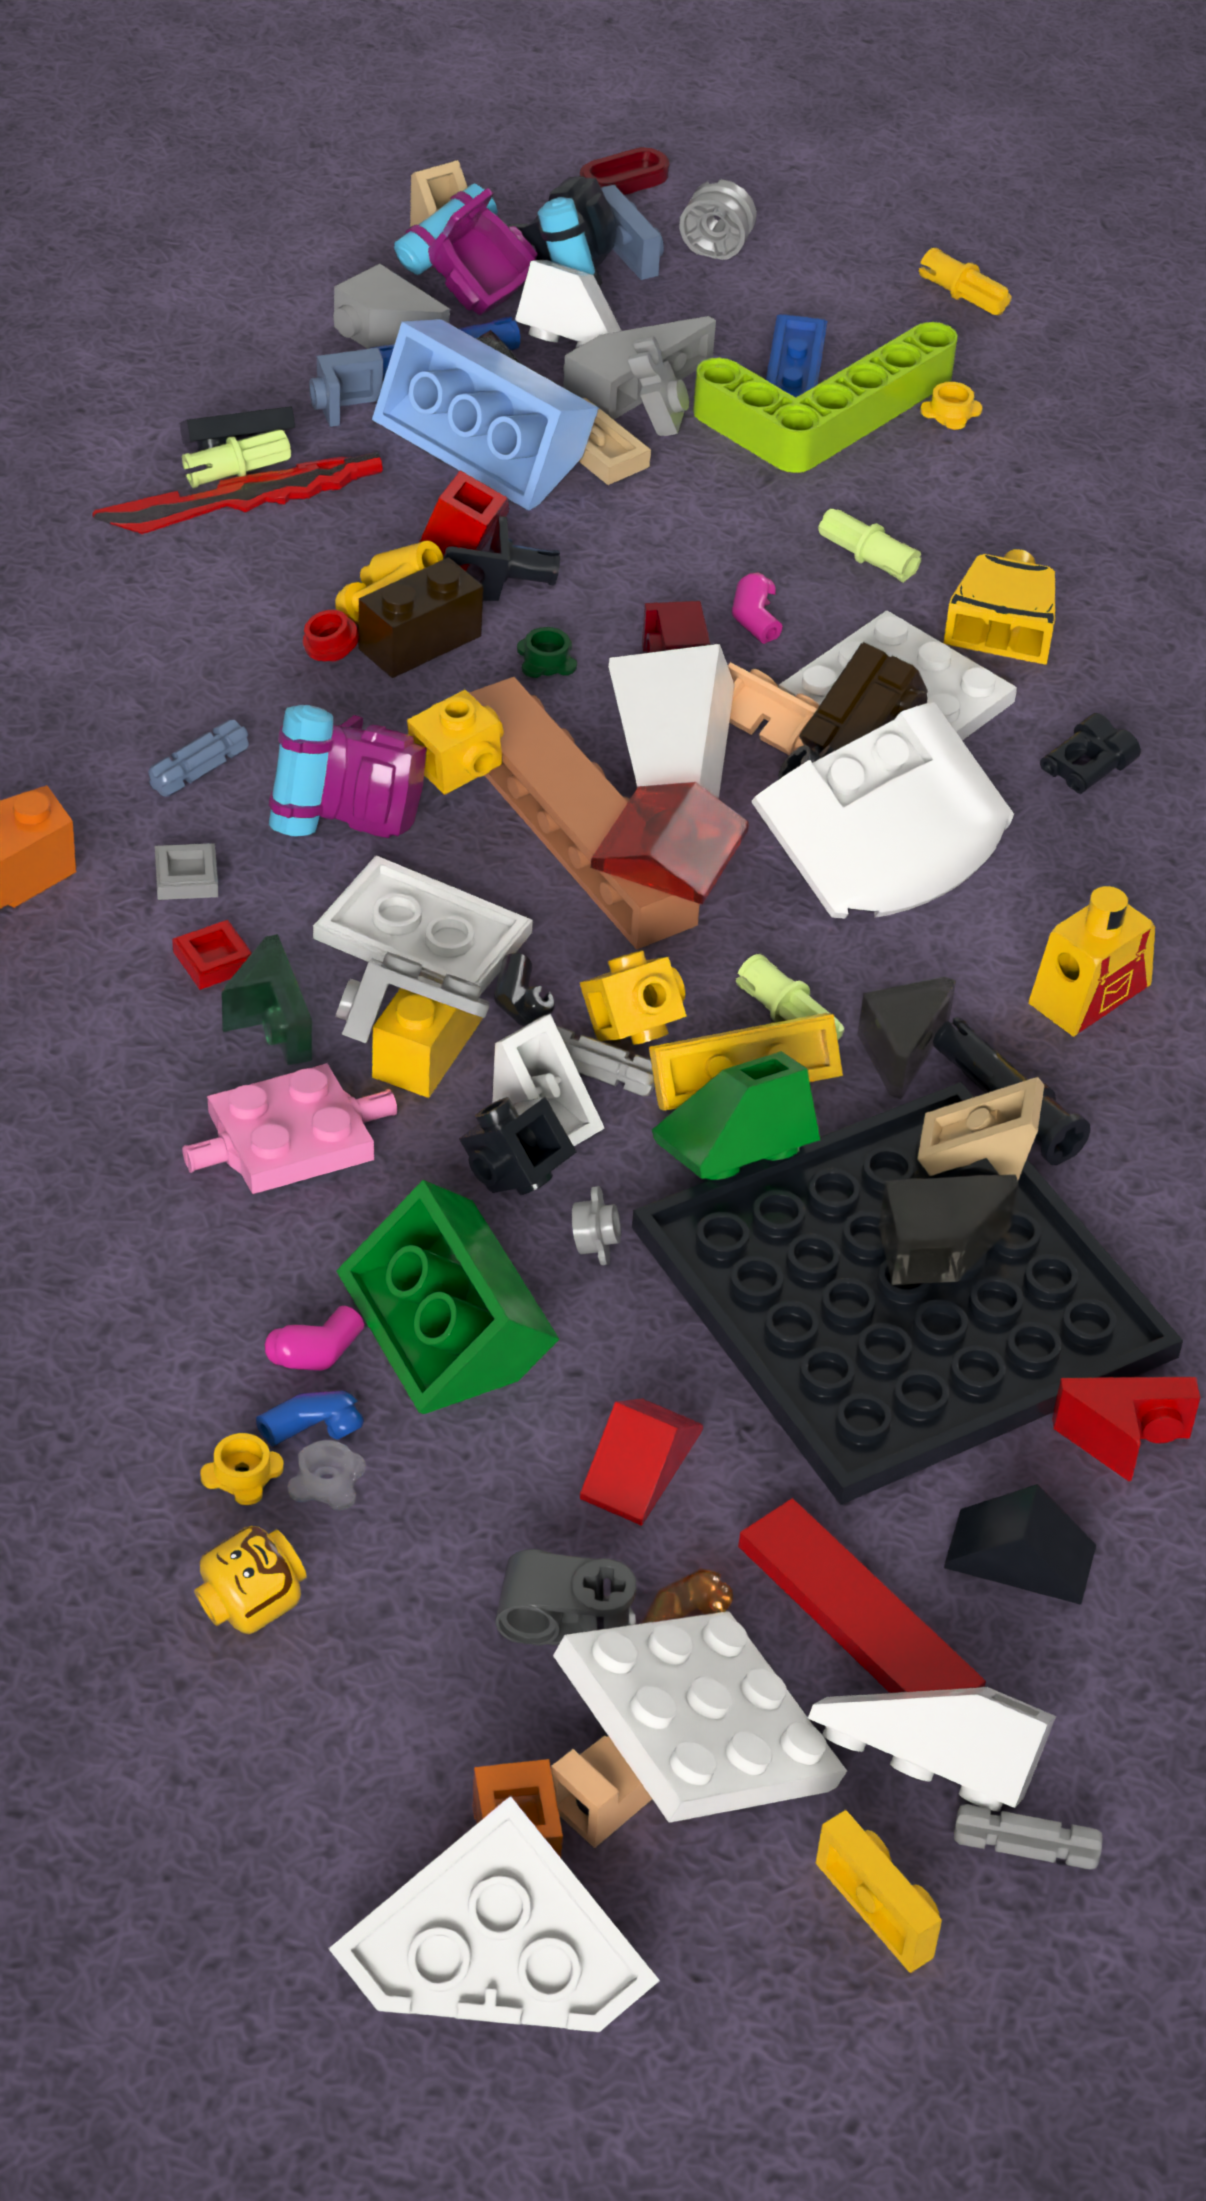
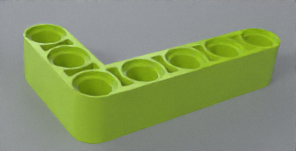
M925 322L919 324L796 398L732 360L709 358L697 366L693 413L702 423L773 466L786 472H805L931 396L933 389L938 384L951 382L958 335L953 328L943 323Z

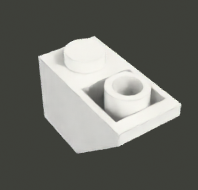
M548 260L531 261L515 319L516 322L530 326L529 335L550 342H558L559 336H563L577 341L576 348L601 334L621 331L592 274Z

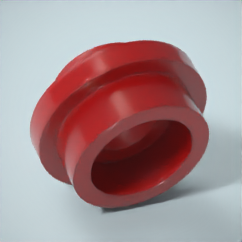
M339 610L321 611L312 616L304 627L303 646L307 655L317 661H338L346 657L359 641V632L356 624Z

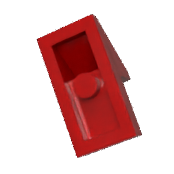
M1196 1377L1061 1378L1052 1417L1054 1430L1125 1480L1132 1481L1140 1449V1439L1162 1444L1176 1439L1191 1437L1201 1399Z

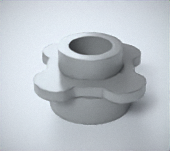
M600 1186L591 1188L590 1201L575 1202L573 1204V1235L577 1250L581 1255L598 1253L600 1264L609 1265L610 1244H619L621 1241V1222L617 1206L615 1204L605 1205L602 1189Z

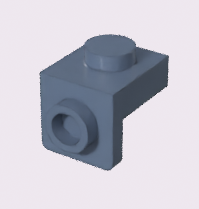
M371 348L317 356V378H310L309 380L310 398L314 410H323L329 427L340 426V406L378 401L383 385V358L379 349Z

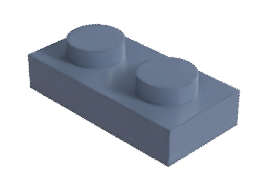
M615 185L602 187L601 189L610 205L615 220L616 240L613 250L640 280L658 276L659 261L664 251L663 239L659 230L645 219L637 210L635 204L629 201Z

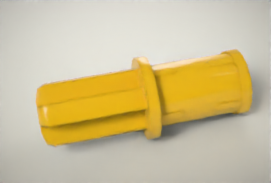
M938 248L930 249L921 260L922 265L931 269L928 270L925 267H920V276L950 291L951 297L956 300L962 297L993 315H1001L1006 306L1011 302L1012 296L1009 294L1007 287L981 274L979 267L974 263H961Z

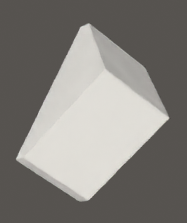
M551 1014L544 1015L495 1043L492 1103L505 1097H509L514 1104L546 1096L573 1146H576L603 1130L604 1125Z

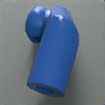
M341 1390L300 1393L256 1417V1424L261 1435L274 1447L323 1420L329 1435L338 1440L361 1428L364 1418L354 1405L358 1400L347 1391Z

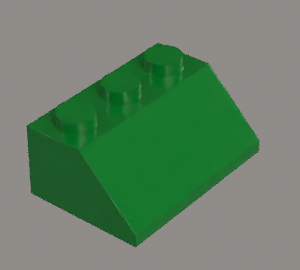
M422 1180L336 1270L416 1409L421 1414H427L518 1382L559 1340L556 1332L473 1200L425 1180Z

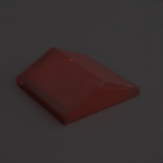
M697 782L639 786L592 856L590 868L703 905L747 834L749 822Z

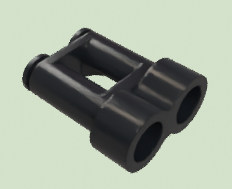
M1092 713L1075 726L1074 735L1040 760L1041 769L1053 777L1061 776L1066 780L1068 787L1078 794H1082L1115 768L1121 771L1140 757L1141 748L1137 739L1130 732L1123 729L1117 730L1105 716L1099 713ZM1084 755L1092 759L1083 766L1073 764Z

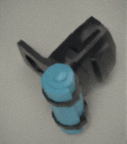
M584 176L569 177L557 188H554L549 195L548 202L539 209L537 217L529 224L506 225L508 227L515 226L522 232V236L531 246L535 247L538 254L536 260H548L592 274L598 286H600L603 282L597 267L611 252L616 240L614 215L596 178H586Z

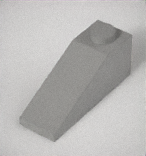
M705 316L601 334L565 355L563 388L581 398L586 397L615 420L643 403L640 397L642 384L634 376L628 361L629 356L637 354L633 345L634 340L654 336L661 350L662 361H669L676 379L679 380L695 372L697 366L702 361L713 358L716 320Z

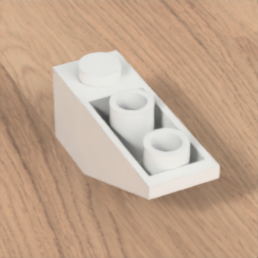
M989 1687L825 1697L813 1704L808 1719L825 1726L822 1735L831 1742L858 1752H863L866 1744L893 1755L890 1765L898 1771L923 1781H932L934 1773L962 1785L958 1793L962 1798L993 1811H1000L1003 1803L1015 1808L1023 1800L1056 1716Z

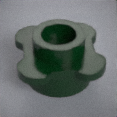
M553 627L536 628L530 631L526 638L520 640L517 644V653L524 658L522 672L526 676L538 678L542 675L551 676L557 673L567 676L573 674L577 669V661L570 656L572 642L569 636L560 629Z

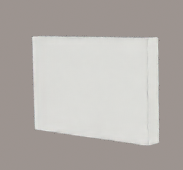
M376 855L313 925V939L367 962L372 958L383 962L385 954L391 952L422 964L419 976L443 984L447 973L482 986L481 995L500 972L504 957L508 954L516 953L531 935L533 920Z

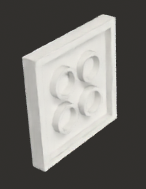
M887 610L779 684L781 690L794 697L799 693L804 694L820 705L860 644L865 642L884 651L890 657L895 656L914 665L919 670L928 690L927 703H936L961 740H964L1015 702L1017 687Z
M729 1611L564 1635L553 1655L669 1823L827 1793L837 1788L847 1772L826 1743L824 1736L814 1727L786 1689L784 1682L774 1673L747 1636L745 1629Z

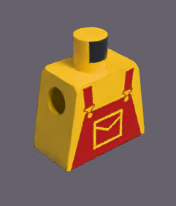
M1110 886L1095 889L1091 894L1089 905L1055 926L1050 933L1030 995L1029 1004L1074 1037L1151 985L1155 942L1154 924L1150 919L1128 904L1126 894L1120 889Z

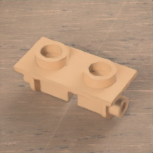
M730 662L728 668L735 685L729 723L752 735L765 719L769 722L759 734L762 741L786 753L788 756L797 748L804 746L799 736L820 705L804 694L799 693L794 697L781 690L768 675L760 670L752 669L748 672Z

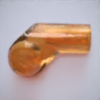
M700 1568L660 1588L653 1598L641 1624L684 1618L696 1608H699L703 1615L725 1612L733 1601L732 1587L720 1581V1573L711 1569Z

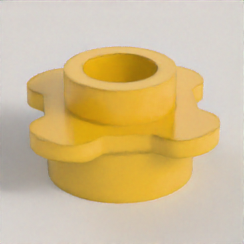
M944 382L938 384L933 389L932 401L923 402L920 412L926 418H935L949 429L960 430L965 428L966 421L971 417L981 415L982 405L974 400V392L968 386L958 382Z
M237 1433L225 1437L217 1444L213 1454L214 1462L205 1464L201 1468L200 1476L201 1482L206 1488H220L234 1495L237 1503L253 1505L262 1499V1489L271 1478L279 1477L283 1473L284 1462L278 1453L269 1451L267 1444L261 1438L248 1433ZM244 1467L247 1468L248 1471L238 1472L236 1471V1469Z

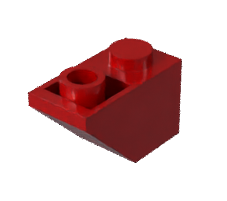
M460 470L439 497L419 542L431 541L439 547L443 558L448 547L482 551L493 536L498 516L507 517L509 512L508 498ZM471 564L460 565L465 571L471 566Z

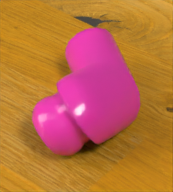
M758 572L744 576L737 583L732 616L762 644H765L780 636L782 624L765 609V606L771 603L767 599L768 593L773 595L776 593L775 585L771 579Z
M340 1306L322 1327L286 1325L283 1328L274 1329L265 1340L266 1356L273 1364L283 1365L289 1369L326 1370L334 1365L364 1329V1321L354 1309L348 1306Z

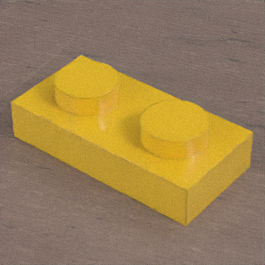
M847 1810L823 1823L816 1857L817 1866L909 1973L932 1960L935 1955L942 1919L930 1894L917 1884L911 1885L892 1863L889 1851L880 1837L871 1830L864 1831Z

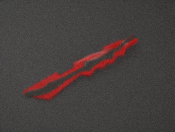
M378 452L356 457H334L296 464L295 468L288 470L268 471L221 480L215 490L180 497L178 491L97 509L93 511L92 515L97 520L145 534L226 506L248 512L265 502L285 505L290 499H310L321 491L340 490L353 480L382 473V461Z

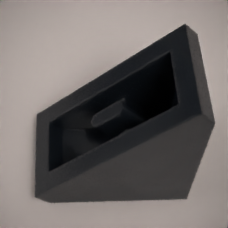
M1036 1484L960 1509L944 1568L1081 1605L1096 1544Z

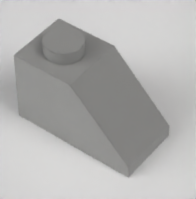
M381 264L334 286V327L344 337L353 339L367 349L395 344L401 322L441 319L449 323L450 308Z

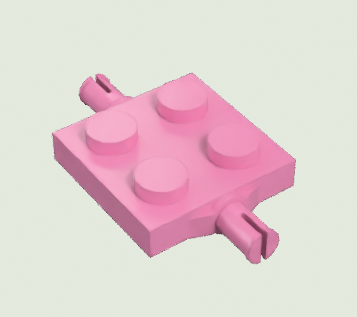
M326 1063L207 1096L208 1112L218 1130V1137L192 1145H184L182 1152L190 1173L227 1162L230 1167L242 1174L251 1193L256 1194L374 1160V1140L363 1123L397 1115V1104L394 1094L391 1093L390 1089L357 1099L351 1097L350 1094L342 1089L329 1065Z

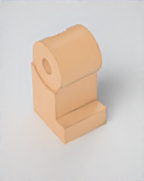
M604 1735L580 1755L572 1749L551 1766L559 1816L594 1848L652 1800L609 1736L606 1737ZM576 1799L589 1809V1815L584 1814L579 1809Z

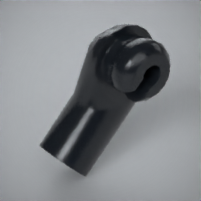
M511 953L505 956L502 961L494 999L503 1011L519 1025L525 1027L542 1016L551 1014L555 1008V1001L550 991L543 998L539 996L542 986L534 985L528 988L532 972V962L523 954Z

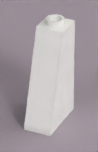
M720 644L610 658L609 671L640 800L652 830L661 833L665 840L714 835L735 685Z

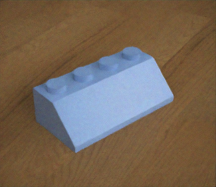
M436 319L401 322L372 420L529 511L539 505L583 457L599 408L449 323Z

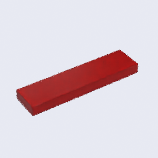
M793 1498L740 1532L738 1547L889 1693L985 1687V1679Z

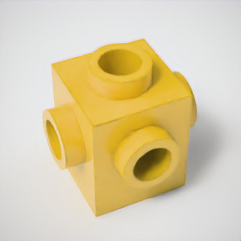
M466 690L434 704L427 710L407 720L408 735L413 737L414 743L427 747L424 776L444 795L477 777L486 775L492 769L502 765L501 737L504 734L502 723L491 707H483Z
M643 950L636 951L607 961L611 972L579 982L595 1035L599 1041L617 1040L631 1036L633 1045L645 1043L668 1035L666 1023L687 1016L683 1006L686 995L684 983L679 972L674 967H671L669 957L646 960Z

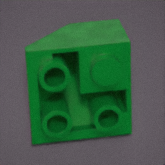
M782 1051L724 1069L652 1129L653 1138L659 1146L701 1179H725L736 1175L741 1170L740 1166L762 1159L781 1160L792 1157L799 1152V1147L820 1140L808 1070Z

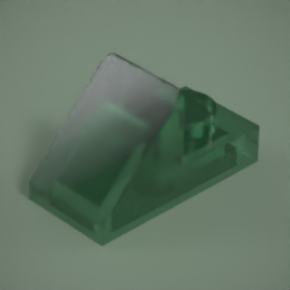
M278 934L266 936L222 990V1030L226 1032L263 1024L268 1044L270 1046L280 1045L287 1065L312 1061V1018Z

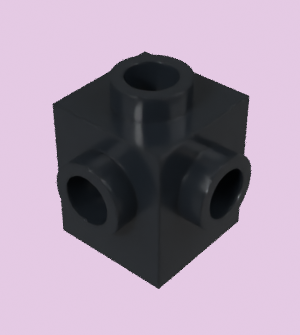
M546 1096L514 1104L509 1097L497 1100L475 1115L479 1124L459 1138L469 1156V1166L473 1174L492 1193L516 1189L519 1195L530 1193L550 1181L553 1177L551 1171L577 1153Z

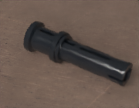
M953 1018L952 1024L949 1021L945 1022L934 1036L933 1046L935 1049L952 1061L985 1093L1028 1080L990 1044L979 1037L962 1018ZM1043 1083L1044 1091L1038 1132L1034 1141L1041 1147V1156L1048 1163L1059 1165L1073 1158L1082 1150L1088 1141L1091 1128L1090 1123L1080 1114H1070L1056 1102L1055 1092L1046 1083Z

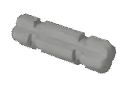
M556 1025L578 1073L615 1087L620 1081L625 1083L624 1090L642 1097L651 1094L655 1087L651 1059L640 1055H635L634 1059L628 1058L629 1051L585 1035H581L579 1040L575 1039L574 1031Z
M968 1804L962 1805L958 1809L954 1828V1840L960 1845L984 1849L985 1844L995 1846L996 1852L1055 1863L1056 1858L1066 1859V1865L1090 1870L1096 1868L1099 1863L1103 1837L1098 1829L1071 1825V1829L1061 1828L1062 1822L1001 1811L1000 1816L991 1815V1809Z

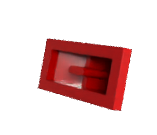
M642 1398L616 1401L580 1492V1499L642 1526L703 1431V1424Z

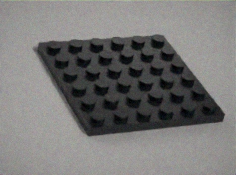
M962 1082L821 1136L819 1141L799 1147V1152L792 1157L781 1160L763 1159L742 1167L736 1175L729 1178L709 1180L633 1210L632 1229L840 1505L1053 1413L1061 1378L1136 1377L1175 1360L1180 1355L1183 1343L1181 1337L1028 1159H1026L1017 1185L1013 1189L1008 1187L987 1158L965 1167H957L932 1176L925 1170L917 1159L925 1113L974 1098Z

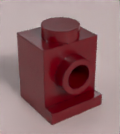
M701 601L645 603L642 634L643 652L652 653L710 645Z

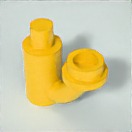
M423 541L376 554L371 559L370 565L364 566L360 571L362 583L353 582L347 584L337 594L335 599L336 610L343 612L347 618L354 621L356 625H359V598L442 561L443 555L439 547L431 541Z

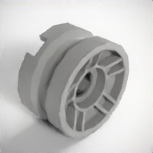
M722 179L718 183L709 184L707 181L696 189L681 214L679 230L683 241L691 251L699 255L727 260L738 254L756 224L757 211L753 199L739 185ZM714 215L720 217L721 219L718 221L714 218Z

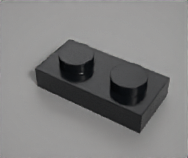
M292 406L187 419L180 422L183 444L197 442L198 451L226 444V439L232 436L249 435V437L277 429L286 431L295 428Z

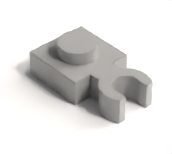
M654 336L634 340L633 345L637 354L629 356L628 361L634 376L642 384L640 397L657 435L661 436L678 434L684 412L689 407L687 388L681 379H676L669 361H662L661 350Z

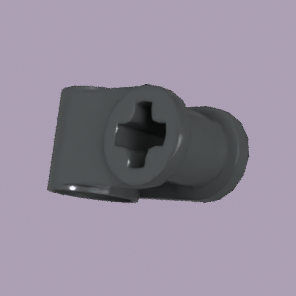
M526 1549L516 1552L509 1558L495 1620L497 1630L512 1642L538 1646L545 1644L559 1646L564 1635L597 1630V1617H604V1629L636 1625L635 1614L630 1607L636 1597V1577L625 1564L609 1558L591 1559L558 1555L539 1549ZM605 1578L611 1581L610 1596L604 1595Z

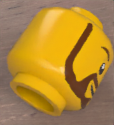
M248 1526L201 1556L200 1573L204 1583L194 1589V1592L202 1608L216 1626L228 1620L238 1631L251 1634L285 1614L299 1603L301 1598L299 1583L307 1578V1574L295 1550L279 1530L276 1529L268 1534L260 1527Z

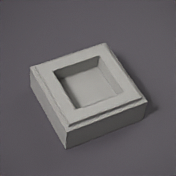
M215 843L155 846L158 900L218 897Z

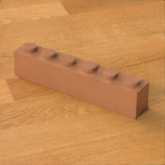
M515 677L469 692L483 707L489 706L496 712L504 730L503 737H501L502 765L492 769L484 776L635 949H640L698 926L700 900L703 898V887L697 873L692 868L686 867L670 850L663 835L651 829L637 813L632 801L628 797L622 796L606 779L602 768L585 756L576 746L573 737L566 729L560 728L545 711L539 698L535 695H530Z

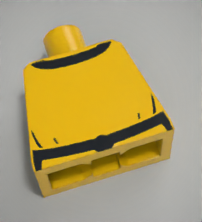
M1021 549L1007 552L1004 558L988 554L977 556L950 599L943 644L1047 665L1055 623V571L1048 566L1035 564L1033 556Z

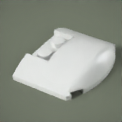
M935 702L902 711L895 720L813 763L808 760L760 792L751 801L832 918L843 919L849 914L848 908L874 911L875 918L926 904L956 888L986 862L997 848L996 845L999 843L1004 829L1006 830L1009 827L1014 816L1012 810Z

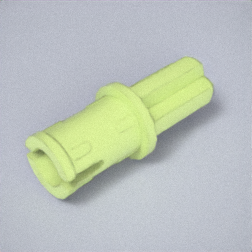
M277 429L238 441L233 436L228 437L226 444L191 454H183L182 463L184 469L203 464L206 465L204 470L186 474L191 487L196 488L199 485L237 475V477L246 476L248 471L287 461L291 457V447L285 432Z
M828 509L819 524L818 530L822 536L855 554V561L860 564L866 561L888 572V574L901 582L909 579L919 568L921 552L890 537L885 533L884 527L877 523L868 526L841 510Z
M755 954L747 959L738 971L740 977L736 978L737 985L761 1002L770 1011L771 1019L774 1022L829 1013L810 997V989L806 983L800 980L793 981L791 978H788L762 954ZM834 1017L837 1039H840L844 1033V1027Z

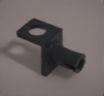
M498 516L489 552L448 547L445 550L443 560L449 557L459 566L463 564L479 566L485 573L479 581L483 585V601H499L503 584L507 581L508 577L548 583V585L554 586L559 573L560 551L513 545L512 539L508 538L507 517Z

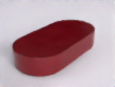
M634 148L586 163L580 169V176L596 178L601 188L615 185L623 195H627L664 183L669 174V159L665 154L653 148Z

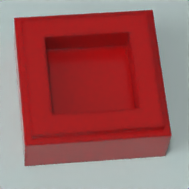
M229 920L172 939L173 953L200 990L255 971V956Z

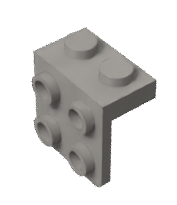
M387 952L383 962L373 958L368 962L361 982L350 978L335 1017L347 1021L342 1035L367 1043L389 984L482 1018L486 1017L489 1001L479 998L482 986L447 973L443 984L419 976L422 964Z

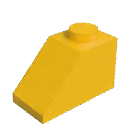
M400 988L373 1026L372 1078L429 1098L483 1018Z

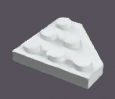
M511 1796L329 1948L378 2011L414 2013L600 2032L660 1981Z

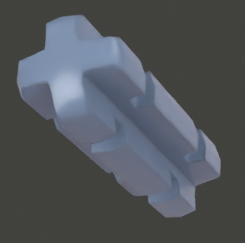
M227 720L212 730L214 735L211 732H207L172 753V761L170 757H165L153 764L148 770L150 777L148 782L151 788L157 790L160 795L169 797L185 787L184 780L191 784L227 761L225 755L232 759L242 753L249 746L247 740L249 734L244 726L241 727L236 720Z

